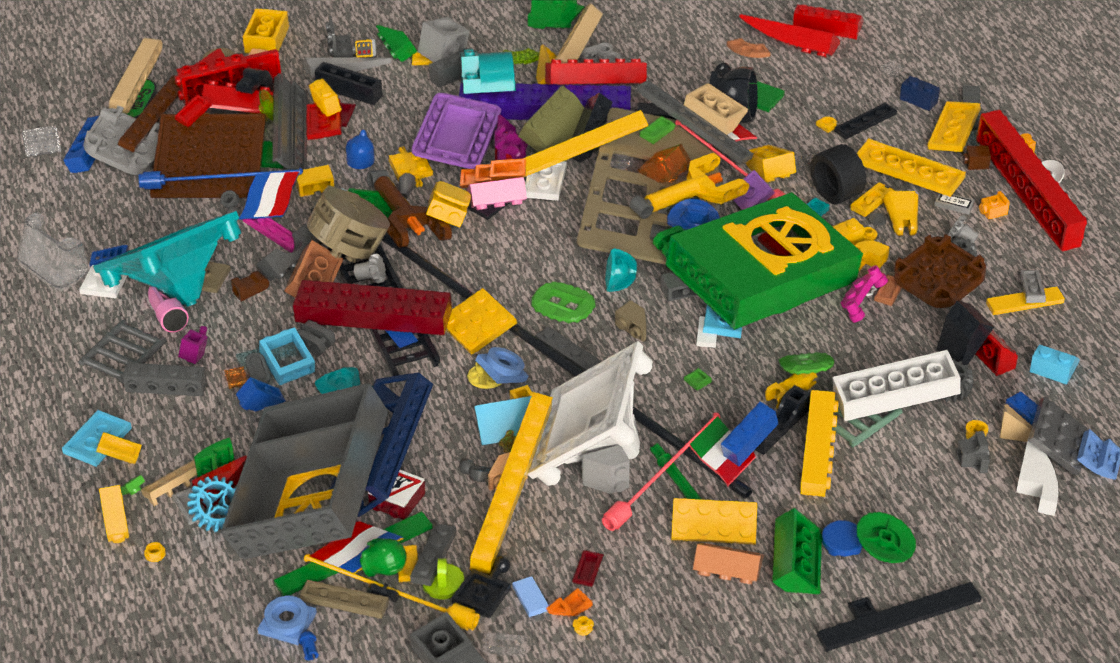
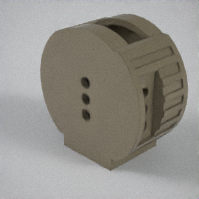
M329 185L324 189L306 223L309 231L323 243V246L332 249L330 251L332 256L341 258V255L345 254V258L350 262L353 261V263H356L357 258L369 260L370 255L375 253L390 226L387 217L374 205L360 198L358 194Z

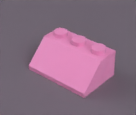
M524 177L470 184L466 189L471 194V207H476L477 210L487 209L489 205H494V208L504 207L505 203L520 205L523 204L522 201L527 199Z

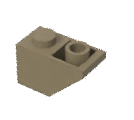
M630 300L615 311V325L619 329L630 333L633 338H638L644 342L646 340L645 309Z

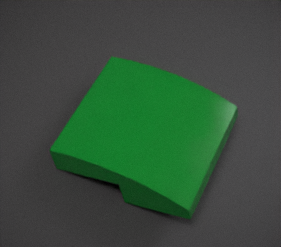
M230 437L206 447L194 457L197 478L235 460Z

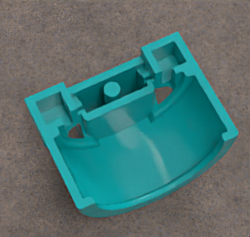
M464 49V52H460L461 83H463L464 94L515 91L512 52L477 53L474 49Z

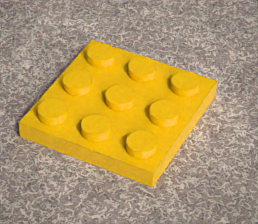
M482 288L452 309L446 331L470 354H474L516 325L517 320Z

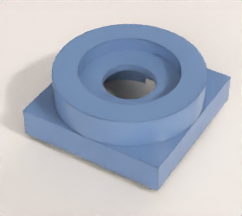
M493 347L489 349L487 354H478L475 360L497 384L525 382L529 377L523 370L525 366L523 360L517 354L505 348Z
M276 597L267 605L264 619L258 627V633L299 645L300 635L307 631L317 614L316 608L307 606L298 597ZM284 611H291L294 617L289 621H282L279 615Z

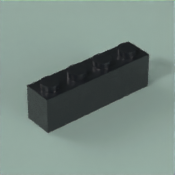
M324 61L314 70L315 81L324 79L337 94L371 105H375L383 97L382 80Z
M601 93L589 98L572 138L603 126L613 102ZM594 149L572 158L581 163L592 156Z

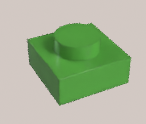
M141 475L132 478L120 487L122 495L128 493L130 495L135 494L141 490L140 485L146 481Z

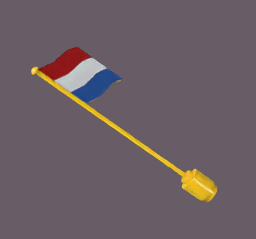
M358 521L355 523L351 538L331 541L313 554H306L304 560L306 562H314L368 584L374 583L383 587L384 585L356 574L362 570L360 564L361 554L370 547L367 545V542L373 539L389 538L401 541L403 537ZM387 588L395 590L402 597L444 613L447 612L461 629L467 631L469 629L474 630L479 622V614L475 610L458 603H454L446 609L394 588Z

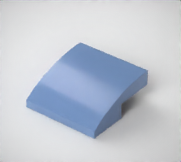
M1089 429L1083 433L1077 460L1094 473L1115 480L1120 466V448L1111 439L1103 442Z

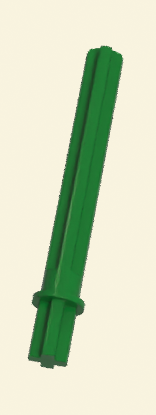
M658 443L650 447V451L657 459L658 466L663 467L672 458ZM673 462L665 470L687 499L702 500Z

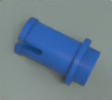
M309 631L302 633L299 638V643L303 647L304 658L307 661L313 660V654L316 659L319 657L315 644L316 636Z

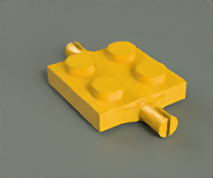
M404 146L398 149L400 153L389 155V163L398 181L402 174L410 173L415 177L416 187L423 186L422 178L433 176V170L427 159L417 157L412 152L408 153Z

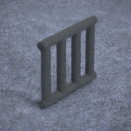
M122 320L94 345L78 363L79 365H87L117 378L119 382L124 383L123 372L92 358L99 353L124 365H127V363L145 364L167 340L165 337L158 338L129 326L125 320ZM124 331L153 345L149 349H145L116 335ZM111 342L142 356L134 361L104 347Z

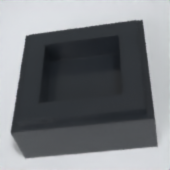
M868 597L848 602V608L855 619L877 612Z

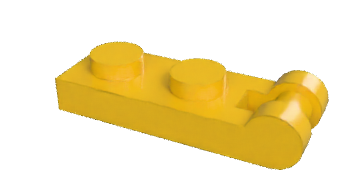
M879 182L851 204V210L866 217L884 203L883 197L887 192L895 190L886 188L884 184Z

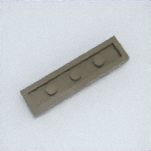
M311 580L306 581L300 594V599L306 603L380 619L383 618L389 604V597Z

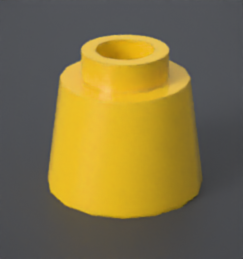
M980 420L969 421L966 424V439L971 438L977 431H984L986 436L989 430L987 424Z

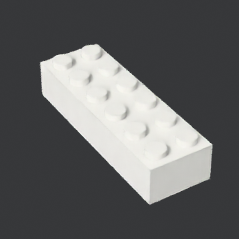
M948 350L834 376L833 392H835V399L839 400L838 406L844 421L958 395L960 394V376Z

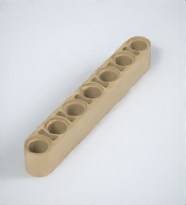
M591 3L582 11L555 59H561V62H567V59L578 60L603 15Z
M150 38L142 40L110 99L109 108L117 109L118 105L124 107L123 113L128 114L161 54L162 40Z

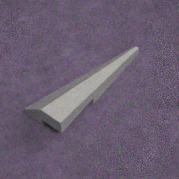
M305 58L302 61V65L305 71L313 78L315 77L314 70L323 61L356 72L391 63V58Z

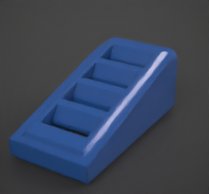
M128 245L92 252L89 265H96L128 252Z

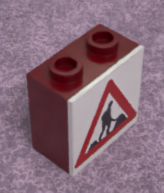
M399 470L389 498L374 507L373 510L377 512L382 511L396 519H406L425 495V479ZM368 492V500L370 503L371 501L375 500L376 497L373 496L370 492Z

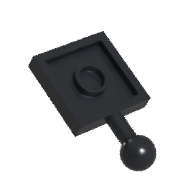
M504 556L497 557L494 561V569L490 575L472 569L452 596V603H458L471 608L479 615L490 619L510 591V583L497 579L501 573H505L510 569L509 559Z

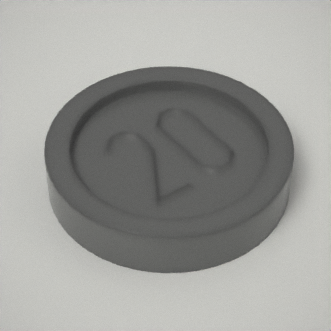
M879 212L871 213L868 217V221L876 226L885 224L887 220L886 216Z

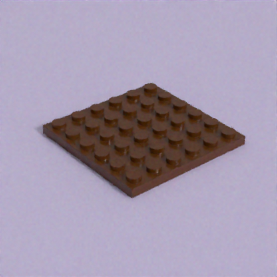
M161 114L153 171H161L162 174H165V178L261 172L266 114H202L189 128L175 120L176 114ZM255 176L166 181V185H163L162 189H150L151 198H221L224 192L232 190L239 198H247L249 188Z

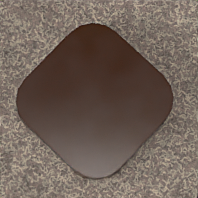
M944 234V237L931 238V235L926 236L924 244L906 258L901 259L899 257L895 261L894 278L900 287L935 308L953 306L956 301H960L985 280L986 276L984 258L980 254L975 257L951 242V236Z

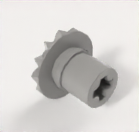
M962 215L955 222L948 235L951 236V240L954 237L958 239L964 238V240L970 239L971 243H974L980 233L969 227L968 224H965L967 217Z
M371 254L369 261L355 264L354 274L356 279L364 280L371 278L376 283L384 282L386 269L383 258L379 254Z

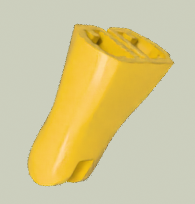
M915 191L887 192L883 197V201L895 234L903 236L904 227H908L909 235H916L918 230V194Z

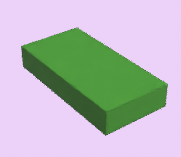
M661 116L640 131V137L655 144L674 130L675 124Z

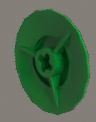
M882 512L868 513L861 517L856 526L857 538L861 546L877 560L889 563H902L910 559L916 550V539L911 529L902 520L893 515Z

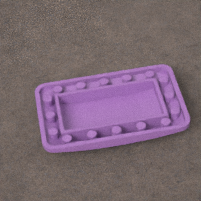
M437 93L430 104L413 143L412 154L446 164L476 169V165H481L497 126L498 115H501V108L490 103L446 93Z

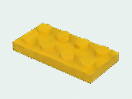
M947 101L928 142V150L963 152L981 110L980 103Z
M674 498L672 540L756 545L757 503Z

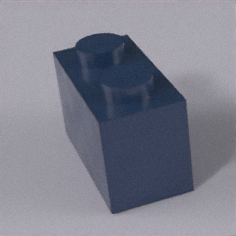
M909 76L901 84L900 100L930 111L938 104L940 88L916 77Z

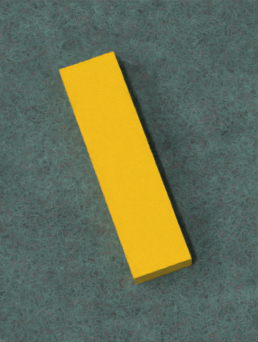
M1056 286L1044 289L1046 303H1026L1024 292L987 298L986 304L991 313L997 315L1064 303L1065 298Z

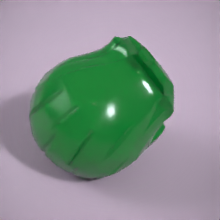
M376 538L367 542V545L370 547L362 552L360 564L367 577H374L378 574L392 576L404 568L407 554L402 544L397 540Z

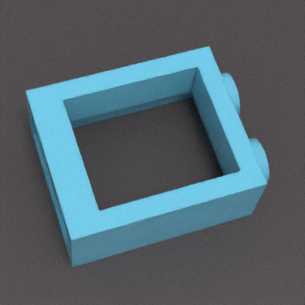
M295 327L283 330L273 336H267L259 341V352L264 356L266 364L279 386L315 372V361ZM294 342L303 360L280 368L271 350Z

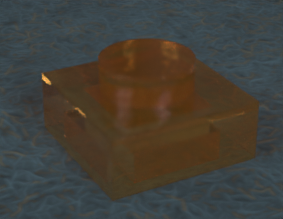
M243 366L224 370L229 389L243 386L248 380Z

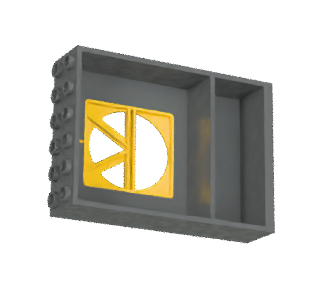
M370 383L264 407L221 530L223 536L241 559L351 538L388 414V410ZM319 475H333L337 477L334 489L289 499L291 494L301 484ZM330 499L329 506L322 508L319 501ZM310 504L312 505L313 510L304 511ZM301 505L294 514L284 516L285 508Z

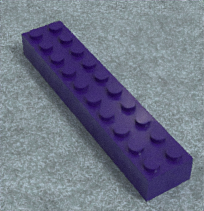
M461 83L459 97L497 105L501 108V115L506 120H529L562 85L515 84V91L464 94L463 83ZM563 85L576 95L583 107H585L589 98L601 93L613 102L611 108L631 110V86Z

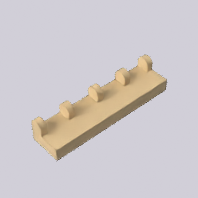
M194 460L142 488L143 496L148 498L153 506L158 505L156 498L164 493L172 497L173 492L171 489L182 483L187 488L190 487L189 479L197 475Z

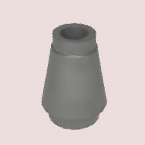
M404 173L399 177L398 190L408 199L416 185L414 175Z

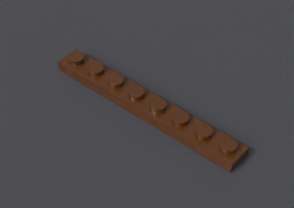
M172 75L119 139V146L134 153L147 137L154 124L160 121L161 114H165L177 100V91L180 89L176 84L175 75Z

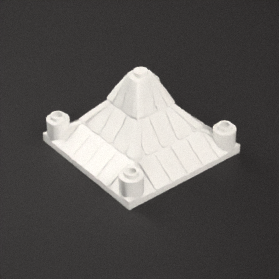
M639 341L552 390L550 397H553L551 413L528 472L532 479L537 477L547 486L555 485L561 478V471L557 466L563 463L570 464L582 461V455L616 445H620L623 448L628 459H634L639 454L640 442L633 414V378L635 372L638 375L649 373L653 360L642 351L643 345Z

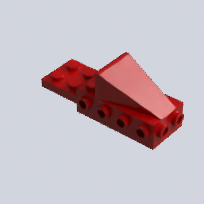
M220 48L216 49L195 65H185L176 69L177 76H175V81L180 89L177 91L178 98L186 106L197 94L202 97L204 83L208 82V80H217L219 84H226V82L237 84L243 78V70L248 67L268 71L274 83V77L281 74L278 50L273 49L248 56L233 54L225 57Z

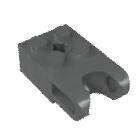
M447 612L410 634L412 650L423 663H486L474 648L470 639Z

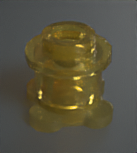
M508 430L505 437L499 442V445L504 448L505 453L511 452L516 439L512 430Z

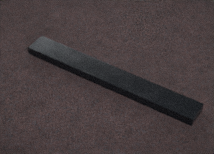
M972 582L817 631V638L825 651L828 652L981 602L982 596Z

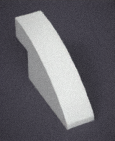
M1027 441L1016 492L1040 497L1038 512L1054 516L1058 500V481L1055 470L1048 456Z

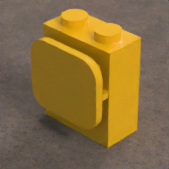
M438 181L435 183L429 197L426 215L461 227L471 200V194L446 182Z

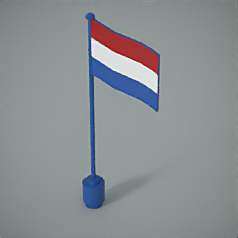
M303 169L165 178V174H162L161 171H149L139 174V186L145 190L162 189V186L166 185V181L255 176L249 188L246 205L239 220L283 217L286 213L293 186L299 174L303 173Z

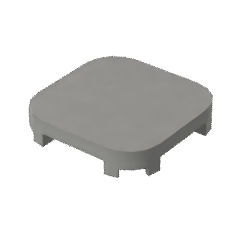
M118 105L117 109H107L104 107L91 129L87 130L83 144L84 150L93 158L126 173L139 175L147 172L155 161L160 124H154L147 137L133 153L119 146L118 142L136 118L123 113L124 107Z

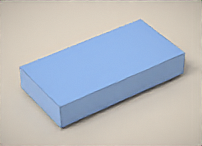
M532 576L512 583V587L529 617L547 611L546 608L549 605Z

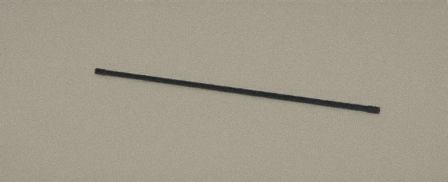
M385 233L382 239L383 242L395 248L463 298L467 299L474 294L408 246L399 248L389 234ZM518 324L509 329L576 377L584 372ZM633 406V414L636 421L677 450H680L686 444ZM690 447L683 452L688 458L724 482L717 473L699 459ZM735 479L729 485L734 492L744 499L748 498L753 491L752 488L739 479Z

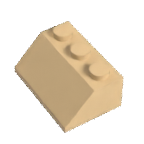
M709 83L687 94L684 102L686 107L726 135L733 132L748 110Z

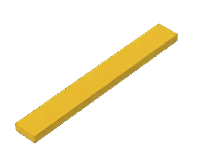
M640 110L526 157V176L648 126V123Z

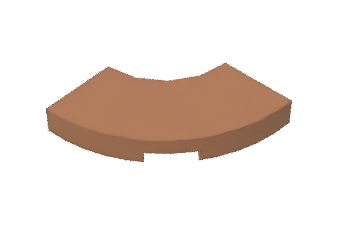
M742 38L728 41L726 44L733 52L746 57H770V52L764 44H751Z

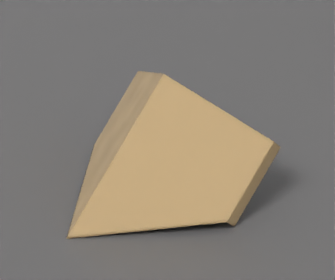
M1008 404L1004 405L1000 438L1027 442L1032 425Z

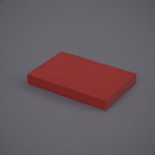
M316 103L307 104L306 136L308 140L342 135L341 111L326 117Z

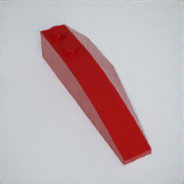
M743 14L739 15L743 21L759 32L783 44L801 49L802 53L811 54V52H815L817 56L826 58L827 55L832 56L841 41L833 33Z

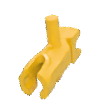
M814 372L799 375L794 373L779 384L775 382L768 386L765 398L767 401L777 399L778 404L776 408L778 409L783 395L790 388L796 385L803 390H809L817 383L813 381L817 378V374Z

